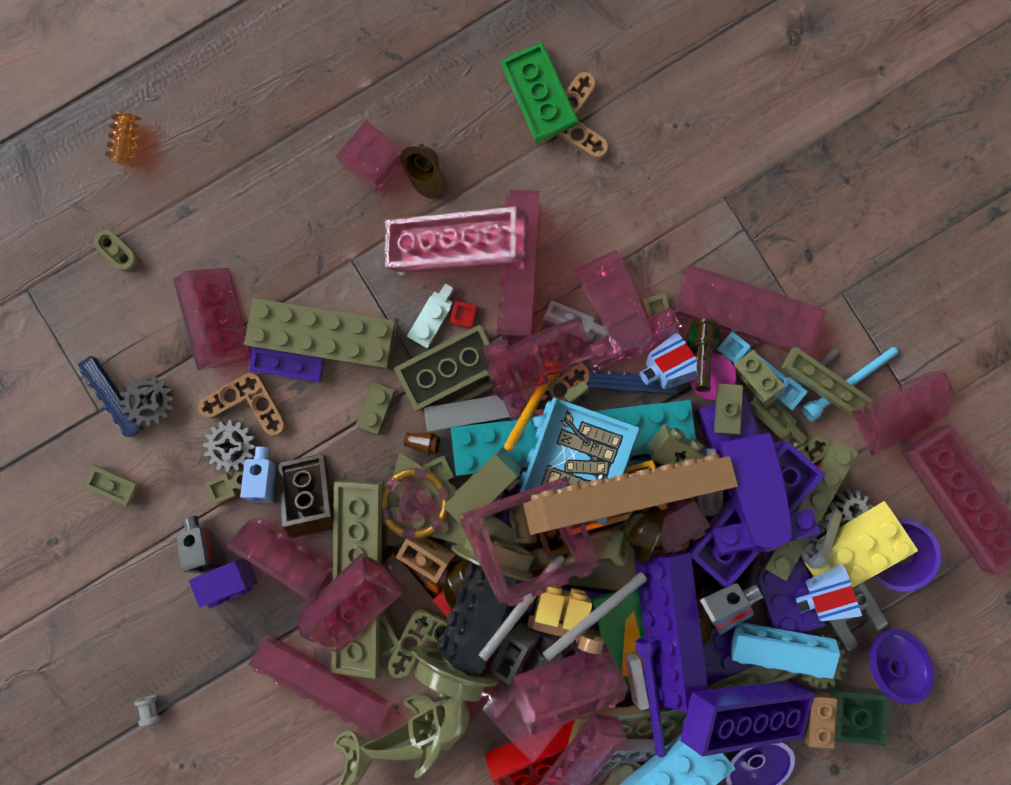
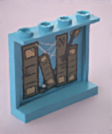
M553 397L552 402L548 401L544 409L546 419L544 425L540 424L537 429L535 438L538 439L535 449L531 448L528 454L527 462L530 464L527 472L523 471L519 485L522 486L521 493L536 495L547 490H559L575 484L582 485L590 481L603 478L609 479L625 474L641 428ZM609 517L595 521L606 524Z

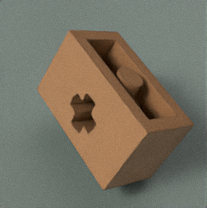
M413 531L404 541L396 558L437 584L446 573L456 554L430 537L414 539L415 532Z
M812 691L815 693L802 740L809 747L834 749L837 699L829 692Z

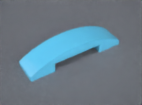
M732 331L718 347L717 351L727 356L734 366L737 361L751 352L752 349H750L751 346ZM760 357L785 385V394L776 401L792 411L806 395L807 391L790 377H785Z

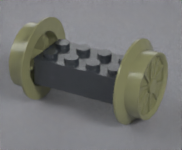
M469 530L464 544L453 545L451 548L453 552L471 561V563L466 567L464 582L456 593V603L453 610L448 614L447 626L444 634L439 638L438 648L418 645L413 648L412 653L419 660L414 675L420 682L447 696L474 702L481 699L485 687L495 686L498 683V678L484 667L486 661L478 654L499 629L517 579L535 582L537 578L529 570L534 559L532 553L502 539Z

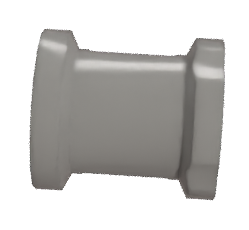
M156 695L145 696L134 701V705L138 707L139 726L150 725L161 720V715H158L155 704Z

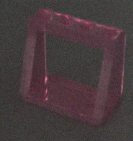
M567 476L459 515L461 525L498 604L508 603L509 606L519 604L524 601L523 596L530 593L532 597L547 592V586L552 584L555 585V588L570 583L569 577L577 575V578L585 577L592 574V568L600 565L585 524L581 523L559 528L575 561L507 588L483 518L530 501L532 495L540 494V492L552 489L559 490L570 486Z

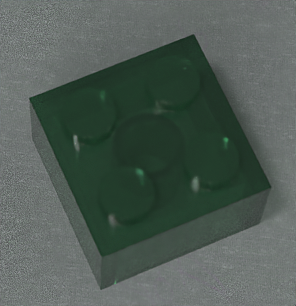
M830 686L829 693L837 699L834 741L886 746L888 696L875 688Z

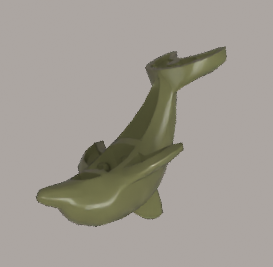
M415 694L406 698L403 703L415 715L393 731L372 741L353 731L347 730L340 733L334 741V747L343 752L346 762L339 785H357L373 760H420L413 777L416 779L422 777L429 771L440 753L450 750L453 744L468 729L470 711L465 700L450 697L436 702L428 696Z

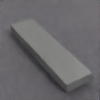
M517 392L423 408L427 432L521 415Z

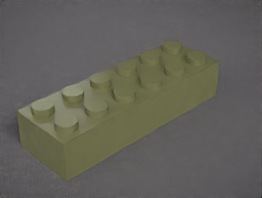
M252 298L244 345L251 348L390 370L397 323L394 320Z

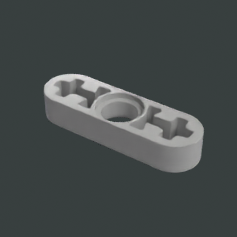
M833 503L829 504L818 524L820 534L827 531L826 535L821 539H817L818 536L811 537L802 553L803 560L813 569L821 568L827 563L839 528L842 513Z

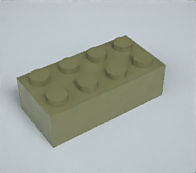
M478 325L395 367L394 370L414 410L419 412L423 408L429 407L502 370V367L481 325Z

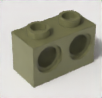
M754 350L734 364L738 377L765 408L785 394V385Z

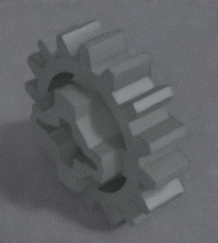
M144 375L141 382L134 378V385L126 384L125 386L128 391L120 393L125 400L119 401V405L126 407L121 411L124 416L129 415L127 420L130 423L137 420L136 425L138 427H141L143 422H145L147 427L151 428L154 421L158 426L161 425L159 419L161 417L168 419L166 411H173V407L169 403L174 402V398L168 396L172 393L171 389H164L166 383L161 381L158 384L155 376H153L151 381H148L146 375ZM144 387H151L149 390H140ZM161 394L163 395L162 407L158 404V399L161 397ZM132 396L135 398L136 404L133 406V409L131 408ZM144 398L150 399L152 403L150 405L143 404L142 400ZM146 413H154L152 416H143Z

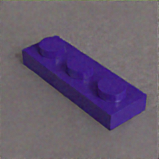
M253 347L249 371L321 382L324 359Z

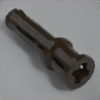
M704 318L695 322V328L697 329V338L694 341V346L697 349L695 390L698 392H709L711 390L712 350L716 347L714 330L717 328V322ZM703 361H705V374L702 373Z

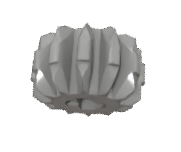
M844 490V495H836L838 502H831L842 513L840 521L842 525L874 507L872 504H866L869 497L867 495L861 496L859 490H854L853 493L851 490ZM850 506L855 509L854 513L848 511Z

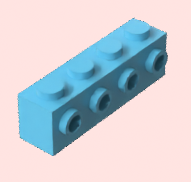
M743 622L735 626L730 646L732 660L738 661L741 664L760 665L768 669L787 670L791 673H803L817 678L833 679L840 657L836 639Z

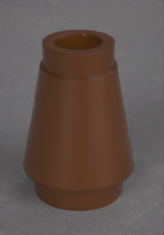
M407 432L404 437V446L429 456L431 454L436 455L440 447V436L435 435V433Z

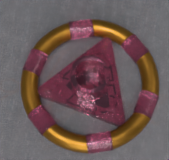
M409 468L399 471L391 476L382 490L381 515L384 523L392 532L402 538L414 540L431 536L442 527L449 514L443 507L450 499L447 487L437 475L428 470ZM409 477L430 481L437 488L441 506L414 484ZM404 479L397 520L395 522L392 519L388 506V499L391 491ZM440 510L436 519L430 526L424 529L413 530L399 526L402 523Z

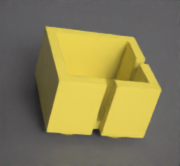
M547 582V585L538 594L534 611L535 622L558 627L560 620L564 621L563 629L571 630L590 614L592 602L583 590L571 588V591L561 589L559 584Z

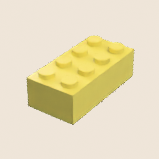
M884 501L838 528L829 559L824 566L813 569L805 561L804 563L814 577L837 565L843 564L852 588L918 550Z

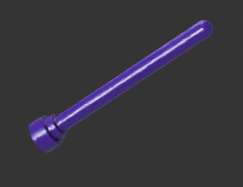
M642 637L635 640L636 652L643 659L656 755L664 757L666 749L653 664L654 652L657 650L656 642L653 637Z

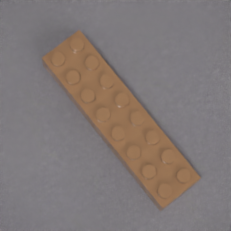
M714 454L701 459L695 458L683 461L678 464L663 465L655 469H644L632 474H621L609 479H598L582 485L575 484L559 490L543 491L540 494L532 495V501L524 503L523 506L530 535L706 495L738 487L730 456L720 458L719 454Z

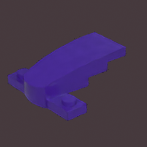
M770 433L720 443L719 448L722 457L730 456L738 487L731 488L733 494L732 501L741 523L712 530L718 556L746 550L770 552L781 548L790 541L815 537L820 534L812 509L789 513L785 485Z

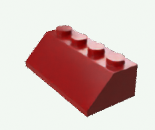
M573 715L563 717L554 724L538 728L527 736L518 737L513 742L495 747L491 752L484 754L494 784L544 785L584 767L588 763L586 758L574 761V766L567 769L563 761L575 717Z

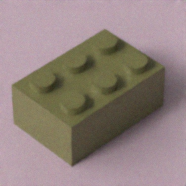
M502 446L450 497L443 507L463 528L469 523L474 526L484 516L483 514L487 511V506L491 509L500 501L501 496L504 494V489L509 492L519 482L523 466Z

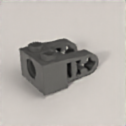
M862 582L855 586L853 591L860 611L870 626L876 632H879L888 626L885 617L865 583ZM850 618L826 621L837 641L840 642V645L846 652L858 646L856 639L845 623Z

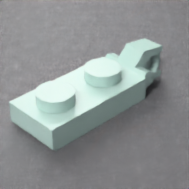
M445 284L439 294L434 291L408 333V338L427 349L429 348L451 310L453 302L449 298L454 288Z

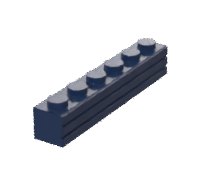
M88 356L77 364L80 367V373L88 379L87 383L96 391L97 398L105 404L103 405L105 410L111 413L113 416L112 420L121 428L120 432L126 437H133L144 428L143 426L138 427L136 425L137 420L130 423L127 420L129 415L124 416L121 411L126 407H121L119 401L124 400V398L120 395V392L97 358Z
M592 370V373L589 372L587 383L589 388L674 395L678 392V386L663 389L657 380L646 385L640 373H636V376H631L628 372H621V375H617L614 371H607L604 374L600 370Z

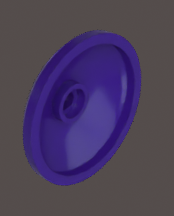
M898 519L918 551L908 556L909 558L906 562L900 561L873 576V578L882 586L893 591H916L928 585L938 574L942 561L941 548L936 537L927 527L913 520Z
M893 629L879 634L873 641L869 654L871 672L879 688L886 696L900 704L911 705L926 699L933 687L934 669L925 647L916 637L903 630Z
M786 742L734 751L728 760L735 770L724 779L727 785H782L794 769V753Z

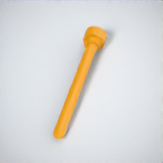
M548 361L543 365L540 371L541 380L504 445L506 451L514 449L550 383L557 380L561 374V368L555 362Z

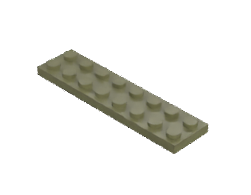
M339 480L334 482L331 673L376 679L380 673L381 503L383 484Z

